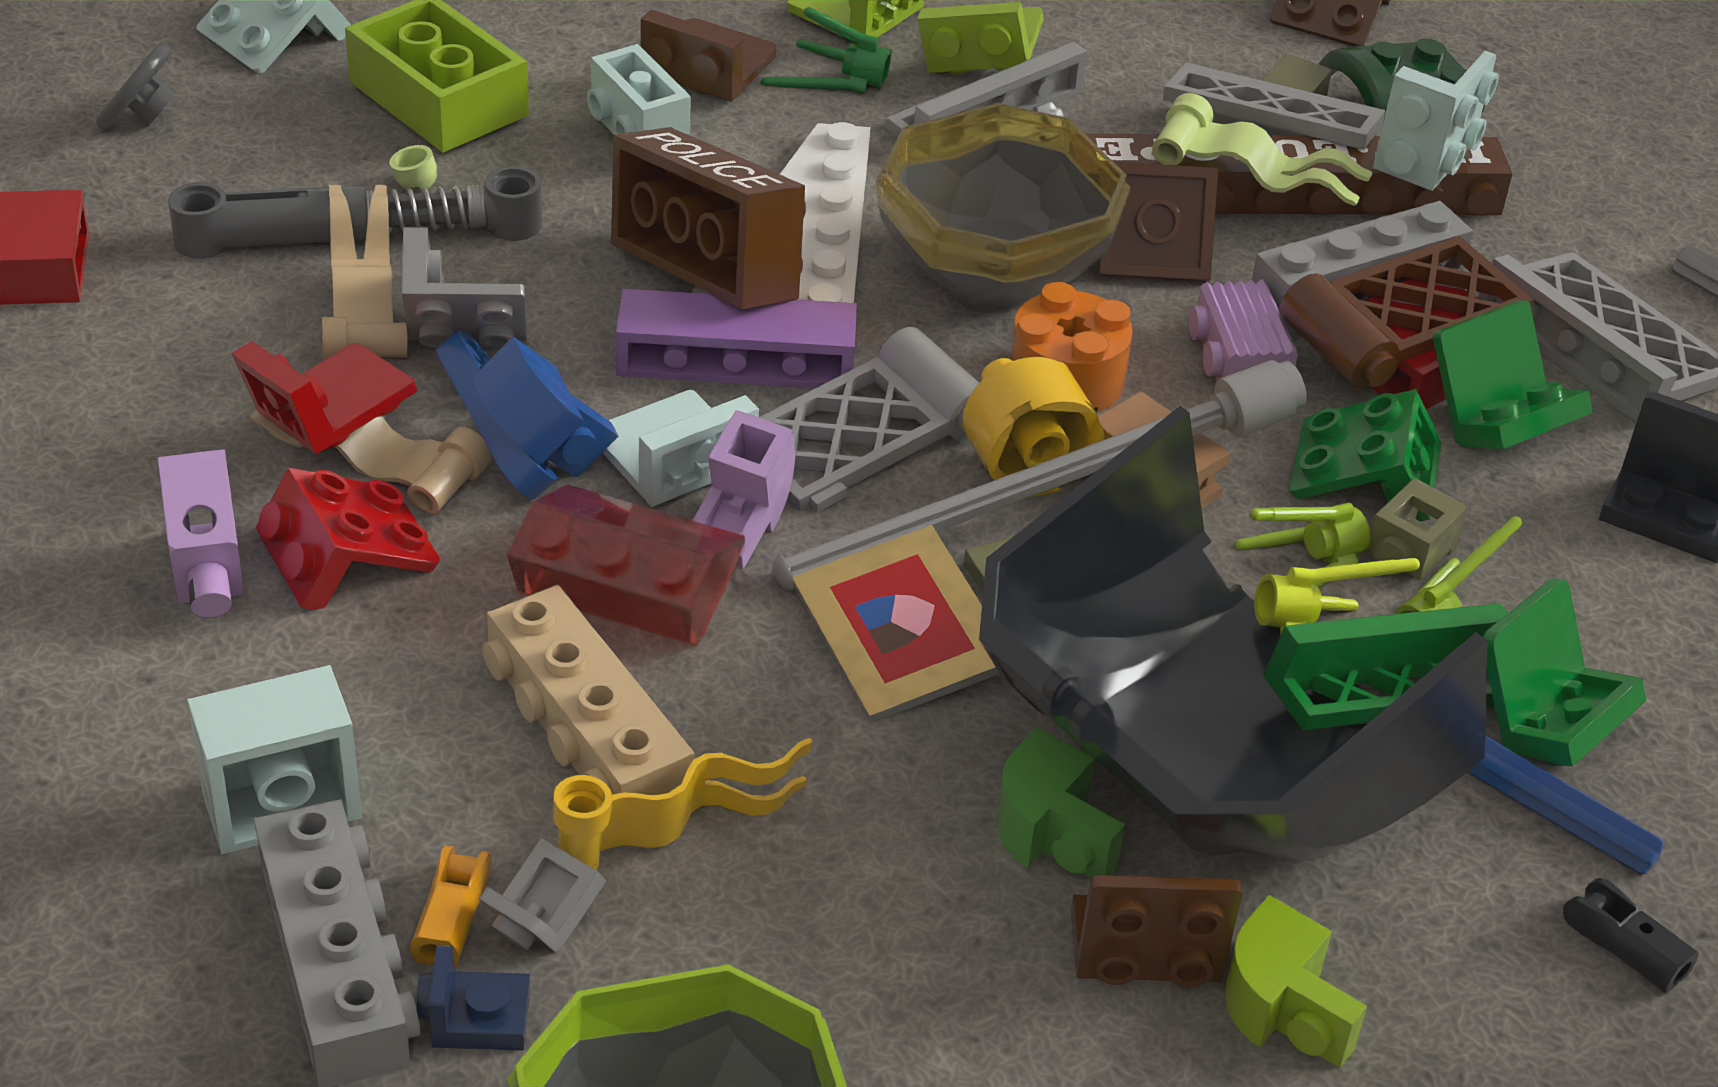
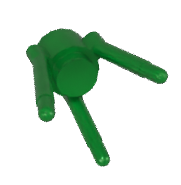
M806 7L804 9L806 17L858 45L849 44L847 51L821 43L799 39L796 42V46L842 61V73L849 75L850 78L781 76L763 77L761 79V84L764 86L839 89L865 94L868 86L878 89L882 88L889 72L892 49L878 46L879 38L862 34L811 7Z

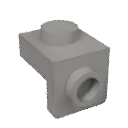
M541 838L503 895L487 887L479 900L497 915L490 927L504 938L525 951H528L535 940L556 953L565 944L606 883V879L598 871Z

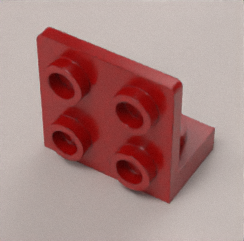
M253 341L231 353L258 413L315 454L342 444L349 437L350 433L376 417L390 414L399 407L403 400L415 394L418 390L413 378L359 343L350 344L303 374L295 371L287 359L280 353L273 356Z

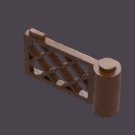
M1458 235L1332 281H1328L1323 275L1318 273L1308 274L1295 282L1283 296L1280 304V315L1355 388L1362 390L1378 387L1386 383L1394 375L1398 363L1434 350L1433 334L1435 331L1517 300L1529 301L1532 308L1534 300ZM1455 258L1469 272L1437 265L1438 263ZM1404 276L1427 281L1426 288L1394 282V279ZM1437 283L1466 289L1467 295L1465 297L1434 290V286ZM1360 292L1383 297L1382 305L1358 300L1353 294ZM1475 292L1498 296L1504 302L1494 303L1475 299ZM1390 299L1422 305L1423 312L1419 313L1391 307ZM1431 307L1464 314V317L1453 320L1430 315ZM1386 324L1414 329L1420 332L1402 340Z

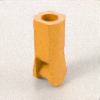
M445 845L442 848L432 886L410 946L411 955L417 963L434 965L436 947L452 946L454 968L458 965L475 913L481 902L479 898L489 883L492 869L491 852L481 851L478 857L456 854L454 846Z

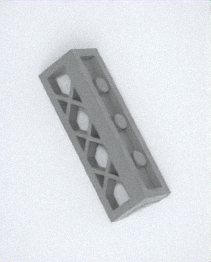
M1075 42L1069 43L886 117V128L924 157L931 156L973 138L974 134L981 129L994 126L998 122L1027 110L1032 111L1034 107L1046 102L1054 104L1081 93L1087 50Z
M1185 63L1164 86L1163 101L1172 103L1178 96L1185 93H1194L1202 96L1213 109V123L1249 122L1264 129L1268 135H1306L1365 150L1374 136L1381 135L1385 110L1190 63Z

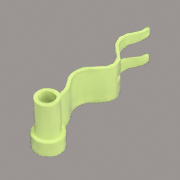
M1185 93L1175 99L1167 112L1166 125L1152 146V153L1155 159L1163 165H1178L1186 154L1201 158L1222 155L1231 156L1245 163L1260 185L1271 192L1284 193L1304 183H1319L1330 188L1339 198L1352 206L1357 204L1360 197L1349 191L1335 175L1325 169L1314 167L1306 171L1303 170L1316 163H1332L1341 166L1350 174L1363 181H1369L1372 176L1371 171L1361 167L1348 154L1338 149L1323 148L1304 158H1290L1281 153L1267 132L1254 123L1242 121L1231 124L1213 123L1214 115L1211 105L1202 96L1194 93Z

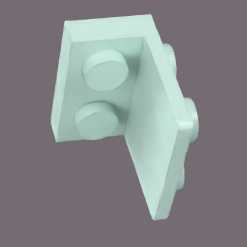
M219 0L198 23L196 28L201 34L249 69L260 74L269 68L304 27L315 36H318L324 30L339 41L345 38V27L351 24L329 0Z
M687 390L610 419L609 421L612 422L619 437L603 454L645 501L653 507L711 484L708 457L735 410L759 418V408L746 395L711 408L694 390Z

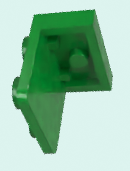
M1549 579L1484 634L1483 638L1487 640V672L1494 701V713L1498 721L1502 744L1520 756L1543 760L1555 766L1573 767L1646 702L1644 684L1641 677L1585 667L1570 585L1566 580Z

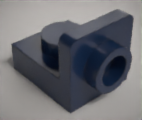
M437 946L433 973H420L417 987L418 1019L430 1020L432 1048L524 1050L530 999V974L454 971L453 947Z

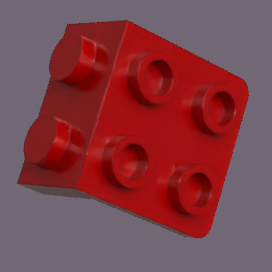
M288 468L270 502L266 503L261 510L259 522L255 527L300 607L305 609L319 610L327 606L352 560L429 573L435 570L440 561L439 555L428 540L427 532L418 524L405 504L402 493L396 487L382 480L364 482L343 478L328 470L310 472Z

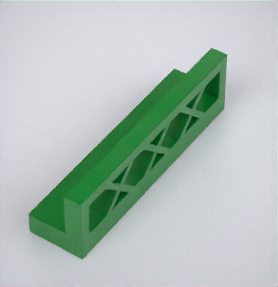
M1501 603L1286 625L1264 673V678L1303 731L1368 723L1415 684V682L1408 680V678H1422L1475 632L1484 637L1486 631L1507 615L1508 612ZM1486 667V676H1487L1488 679H1489L1488 672H1487V667ZM1366 683L1392 696L1378 697L1353 685ZM1486 684V708L1494 707L1490 684ZM1312 690L1337 702L1314 705L1304 691Z

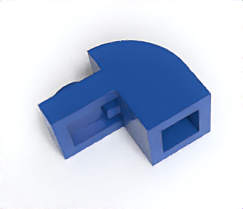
M514 336L471 379L489 415L518 447L538 463L542 464L548 459L573 477H579L619 437L612 422L569 393L555 365Z

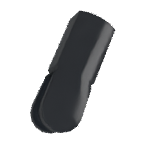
M1594 879L1585 888V897H1572L1563 906V915L1568 925L1590 941L1612 952L1666 994L1690 974L1699 954L1694 948L1641 911L1617 886L1607 879Z

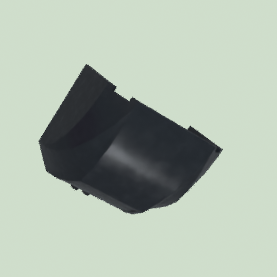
M1182 406L1171 412L986 558L979 641L999 674L1031 706L1049 717L1170 825L1171 829L1193 851L1211 856L1247 851L1299 861L1322 858L1389 826L1424 805L1485 758L1487 640L1476 632L1371 722L1304 731L1300 728L1264 678V673L1281 636L1280 627L1260 625L1255 616L1254 600L1246 594L1240 584H1234L1231 588H1228L1203 551L1212 541L1204 531L1190 412ZM1357 684V685H1353V686H1355V687H1357V688H1359V689L1364 690V689H1363L1362 687H1360L1358 684ZM1304 691L1314 705L1337 702L1315 691Z

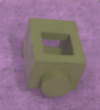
M1414 478L1375 514L1370 534V546L1367 552L1374 555L1375 561L1407 558L1418 559L1420 562L1419 568L1405 573L1420 581L1446 554L1451 555L1456 550L1468 506ZM1418 509L1437 519V521L1429 527L1416 520Z

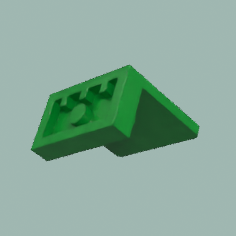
M1517 300L1434 332L1433 341L1455 442L1460 446L1506 449L1593 413L1589 390L1563 389L1561 382H1546L1529 301Z
M1414 389L1394 395L1381 394L1366 402L1339 409L1326 408L1306 417L1303 420L1289 485L1292 496L1297 499H1303L1381 480L1384 495L1390 501L1414 478L1435 488L1442 442L1417 390ZM1418 509L1416 520L1420 522L1430 520V515Z

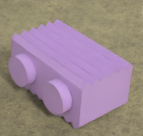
M1263 279L1257 283L1250 280L1246 284L1241 280L1235 284L1228 281L1224 285L1218 281L1212 286L1206 282L1200 287L1198 304L1191 306L1189 311V331L1193 340H1200L1203 344V366L1207 376H1215L1216 380L1269 360H1275L1278 363L1290 361L1296 367L1298 353L1268 284Z

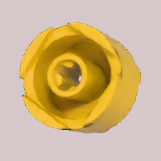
M1028 357L1015 361L1000 358L991 362L984 368L981 375L982 381L973 390L964 408L963 430L993 481L1104 440V431L1098 415L1074 376L1063 362L1050 358ZM1057 486L1033 496L1055 493L1061 490Z

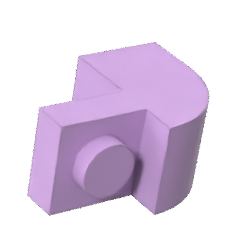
M735 410L708 457L712 487L685 532L684 539L687 550L743 570L765 531L772 533L781 517L794 473L795 445L792 429Z

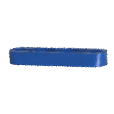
M458 328L436 348V353L499 468L517 490L527 498L534 500L557 480V474L548 459L542 464L535 461L518 447L489 415L471 379L490 360V357L475 339L464 330Z

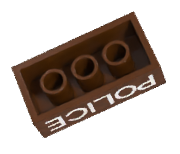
M672 127L614 135L611 217L612 245L740 309L799 299L800 274L803 269L801 255L803 218L806 213L805 185Z

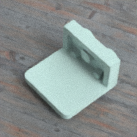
M1484 51L1455 85L1403 66L1394 76L1373 168L1431 191L1435 189L1447 173L1454 175L1462 163L1466 150L1474 151L1484 135L1487 121L1480 118L1484 105L1490 102L1499 80V74L1493 72L1496 54Z

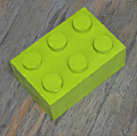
M413 0L345 27L349 82L443 153L529 116L528 61L442 0Z

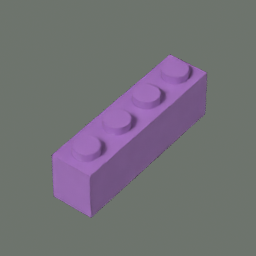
M622 289L616 328V376L817 388L853 369L857 303L795 299L740 309L712 294Z

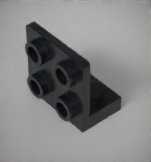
M1654 391L1648 392L1643 401L1621 471L1602 506L1598 520L1718 563V414Z

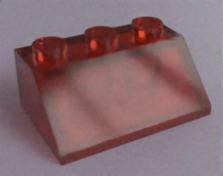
M567 484L532 502L507 553V558L518 593L530 596L559 585L581 612L698 647L745 545V536Z

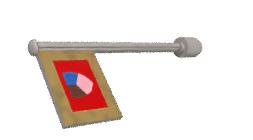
M1269 360L1220 378L1216 381L1214 394L1210 396L1208 402L1186 409L1190 412L1192 435L1194 436L1219 426L1221 429H1228L1234 436L1241 437L1292 418L1296 409L1306 404V389L1301 374L1290 361L1278 363L1275 360ZM1164 418L784 558L780 554L775 558L773 572L776 581L785 590L793 591L795 589L869 721L898 714L999 674L979 641L982 605L936 531L1095 473Z

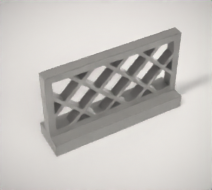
M1574 252L1522 265L1508 254L1493 258L1492 264L1534 300L1531 311L1540 353L1635 423L1637 422L1643 401L1650 391L1681 401L1718 388V353ZM1570 272L1578 279L1563 276V274ZM1480 292L1478 296L1480 300L1494 303L1504 302L1495 295ZM1605 304L1617 305L1619 308L1613 307V306H1609V305H1605ZM1644 333L1657 334V335L1661 336L1662 338L1656 337V336H1652V335H1648V334H1644ZM1687 363L1700 364V365L1704 366L1705 368L1698 367V366H1694V365H1690V364H1687Z

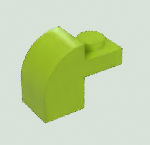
M1268 895L1251 914L1238 933L1225 987L1227 1009L1238 1029L1258 1047H1261L1276 1029L1286 1035L1290 1042L1301 1052L1311 1056H1321L1340 1068L1355 1050L1367 1006L1319 978L1332 931L1271 895Z

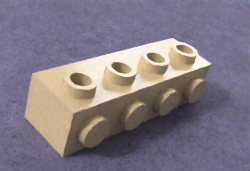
M559 585L487 612L488 642L484 643L482 647L486 665L496 680L499 681L506 678L513 687L516 702L524 718L530 723L539 721L547 732L548 742L553 755L562 766L571 764L579 775L593 776L602 780L610 788L612 795L624 792L646 795L665 794L682 784L688 767L695 759L694 751Z

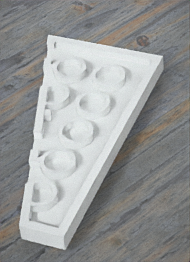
M846 122L834 124L818 123L780 173L782 176L805 185L806 213L803 218L801 254L803 269L800 274L799 300L854 303L871 127H860ZM696 286L691 292L710 294Z

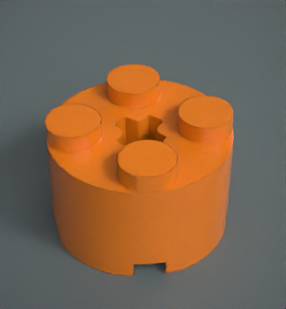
M1048 283L1042 288L1040 295L1026 301L1016 313L1010 360L1045 357L1063 362L1074 376L1093 408L1097 407V412L1107 409L1118 401L1124 390L1133 334L1130 322V308L1118 300H1107L1091 293L1076 291L1068 283Z

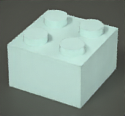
M331 665L187 699L202 794L221 855L258 845L254 818L341 799L348 822L362 818L353 725Z

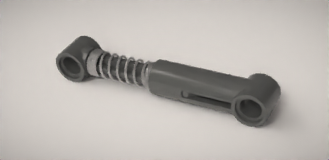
M505 166L493 170L487 175L484 186L476 185L475 187L472 185L470 187L468 185L466 191H460L457 186H454L452 192H444L443 188L439 186L436 193H429L428 189L424 187L421 194H413L412 190L408 188L406 194L398 195L397 191L393 189L390 195H387L389 234L393 227H400L403 232V227L416 226V228H423V226L431 225L432 229L436 231L439 225L447 224L448 229L452 230L454 224H463L465 229L468 227L471 229L473 227L476 229L478 227L480 229L487 227V231L497 238L519 241L535 236L542 228L541 179L532 169L523 166ZM194 182L176 188L170 193L168 198L175 248L180 254L190 258L204 259L215 257L230 248L331 243L329 187L224 192L217 185ZM365 185L341 186L349 206L354 241H366L368 215L373 191H365Z

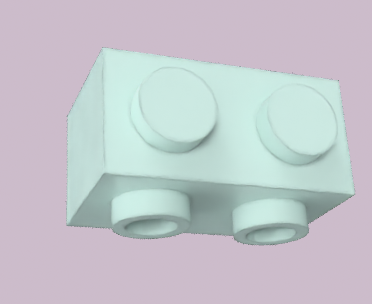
M638 44L591 57V89L587 92L588 107L592 116L596 120L601 121L614 135L672 127L690 135L691 96Z

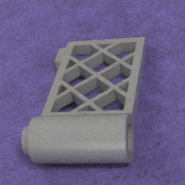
M907 327L900 329L883 344L878 357L759 417L793 430L795 445L794 468L825 471L824 477L803 488L792 478L787 498L799 510L811 506L818 513L848 497L847 488L943 437L950 435L954 440L966 438L967 435L962 427L964 408L969 396L979 382L918 328ZM872 382L878 384L886 392L885 399L853 396L855 391ZM816 411L839 412L836 424L805 422V417ZM850 413L881 416L879 428L846 425L848 415ZM891 417L916 419L921 424V426L912 431L888 429ZM800 439L832 442L829 454L797 451ZM842 443L875 445L874 451L862 457L839 455Z

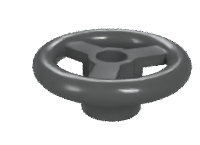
M165 43L158 44L99 114L96 123L100 129H110L127 107L134 111L136 116L149 126L176 92L158 79L155 74L171 55L169 45Z

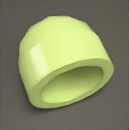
M413 145L396 152L389 161L395 180L405 190L408 188L413 190L415 187H419L421 190L424 187L429 189L437 178V165L432 150L427 146Z

